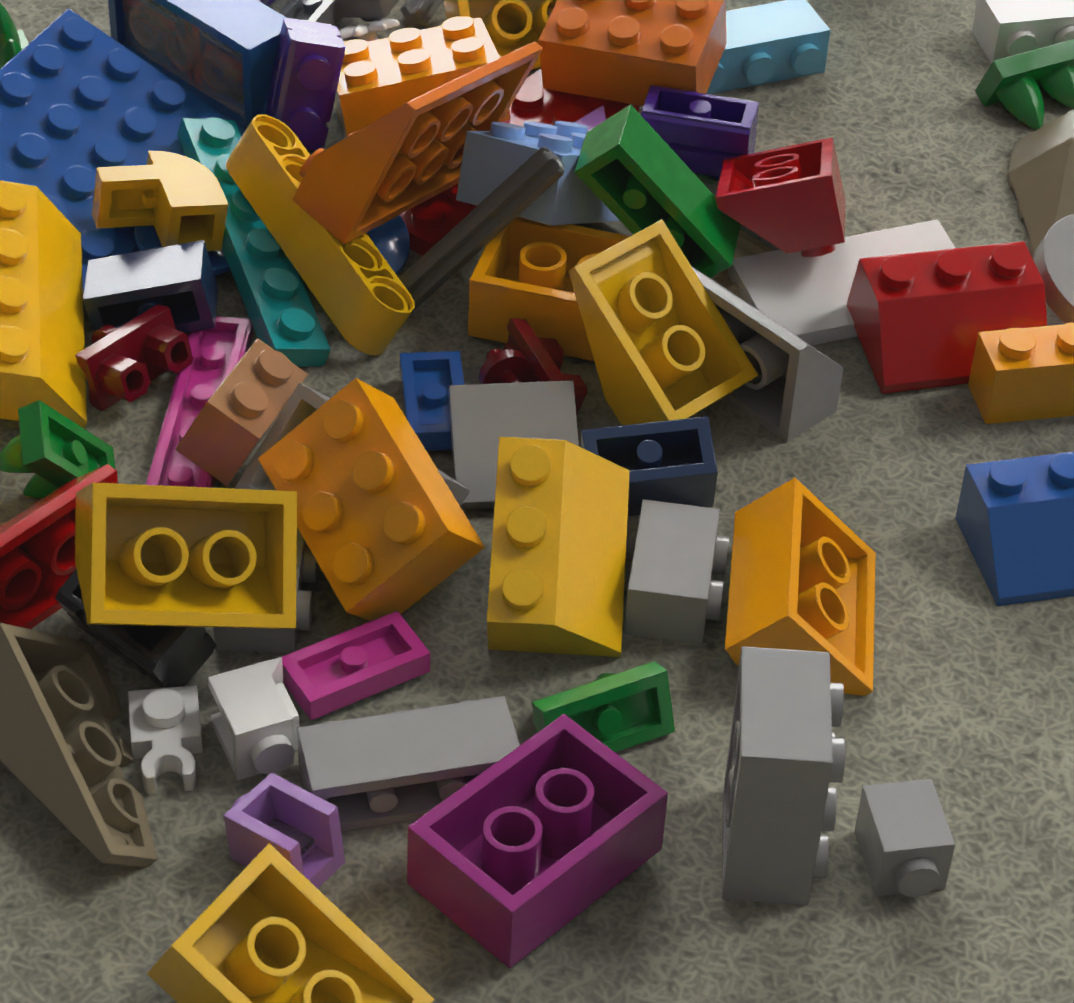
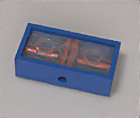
M108 0L111 38L228 119L235 120L236 124L244 130L247 129L256 115L265 114L283 18H286L285 16L258 0Z

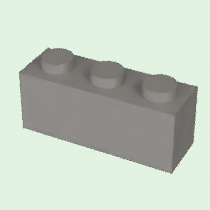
M505 696L467 700L448 705L408 711L401 710L388 714L342 721H328L322 724L297 727L298 768L302 788L338 807L341 831L419 819L520 746Z

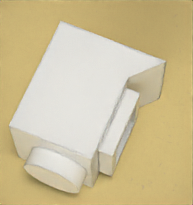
M282 656L208 677L209 689L220 710L219 713L210 715L211 724L237 780L258 774L277 773L287 766L294 764V750L298 749L297 727H300L299 714L283 684Z

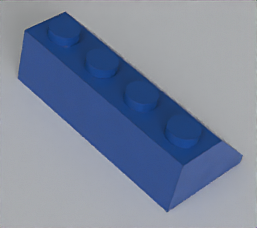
M1074 452L967 464L955 519L996 605L1002 606L1074 596Z

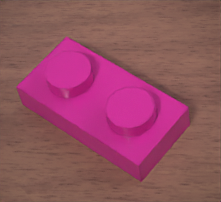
M395 611L282 656L283 683L311 721L430 672L431 653L400 613Z

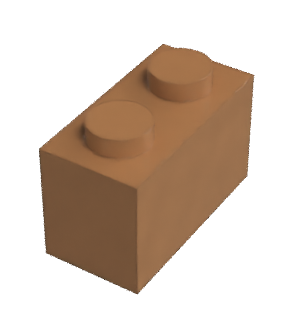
M257 338L206 402L175 450L227 486L274 424L299 382L303 383L308 374L293 364L284 354L272 349Z

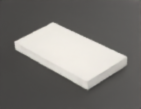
M937 219L845 237V243L835 244L836 249L833 252L818 257H802L801 251L787 254L780 249L733 258L732 266L728 268V275L732 283L736 282L739 286L741 299L813 346L858 336L854 328V321L846 304L859 258L953 249L955 246Z

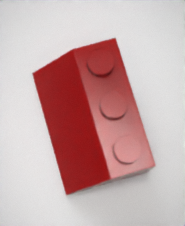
M833 137L723 160L716 193L717 207L720 211L787 254L801 251L802 257H818L833 252L836 249L835 244L845 243L846 201Z
M1024 241L859 258L846 304L882 394L968 384L978 332L1047 326L1045 284Z
M107 464L73 479L43 499L37 500L29 508L0 526V623L32 629L62 608L56 601L55 596L58 589L76 570V492L91 483L118 484L116 469Z

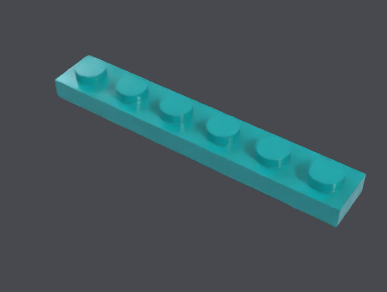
M216 117L207 119L182 118L177 137L185 156L201 163L215 175L228 202L222 250L257 338L272 349L284 354L297 367L325 365L331 348L299 273L226 168V161L241 138L235 120H224Z

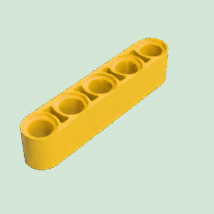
M256 115L226 161V168L230 176L344 339L351 346L365 354L374 356L382 354L415 308L411 294L367 233L346 244H342L292 200L303 179L299 174L300 169L310 154L286 124L272 116Z

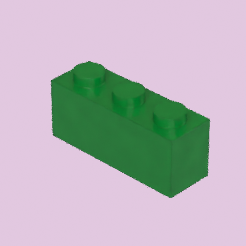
M631 104L586 133L574 173L633 235L662 219L692 267L712 278L732 266L741 224L718 209L716 197Z

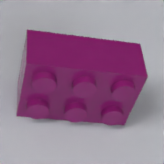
M563 714L408 826L407 884L510 969L662 850L668 792Z

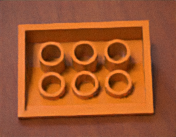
M534 41L403 104L357 132L349 134L346 138L325 150L323 148L317 149L306 159L300 169L299 174L303 179L292 200L342 244H346L458 184L467 131H490L491 122L503 121L543 48Z

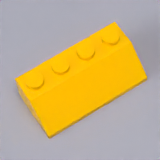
M0 180V419L19 421L18 409L40 400L82 428H85L87 424L86 377L75 357L77 353L85 349L81 233L37 186Z

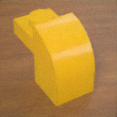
M148 151L147 165L96 168L92 217L97 229L154 225L162 247L204 240L207 251L222 250L228 202L215 175L201 163L176 153Z

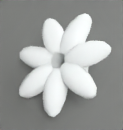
M389 18L375 20L369 25L361 23L356 27L349 26L339 30L340 38L344 39L353 36L357 37L358 40L366 42L378 40L377 31L399 26L400 23L396 19Z

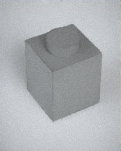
M932 779L863 786L854 831L875 896L902 894L908 897H918L933 890L945 889L955 842Z

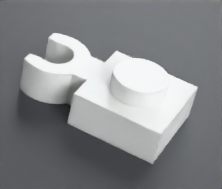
M197 685L128 691L133 759L143 758L141 769L145 792L148 795L156 794V779L165 772L179 773L183 778L184 791H193L196 786V767L192 754L203 753Z

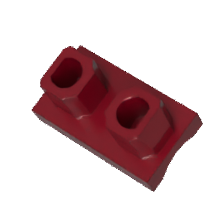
M157 304L118 329L112 325H104L93 333L92 345L75 355L77 363L88 381L90 405L100 411H104L121 399L130 403L147 393L151 380L167 370L178 373L191 365L194 359L187 335L176 330L170 308Z
M510 318L507 325L509 333L507 343L502 351L496 348L487 353L486 361L479 373L480 384L573 381L577 415L587 395L588 387L580 375L561 373L563 350L556 339L537 337L526 319Z

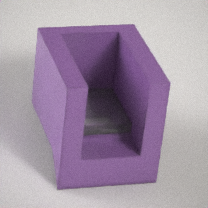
M272 772L248 794L239 797L231 809L223 815L231 859L246 867L270 843L318 889L345 863L338 807Z

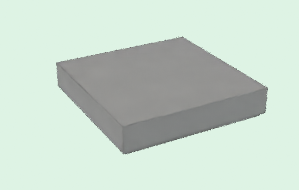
M573 381L449 385L448 401L454 480L471 490L461 505L462 510L494 508L499 437L567 440L579 446Z

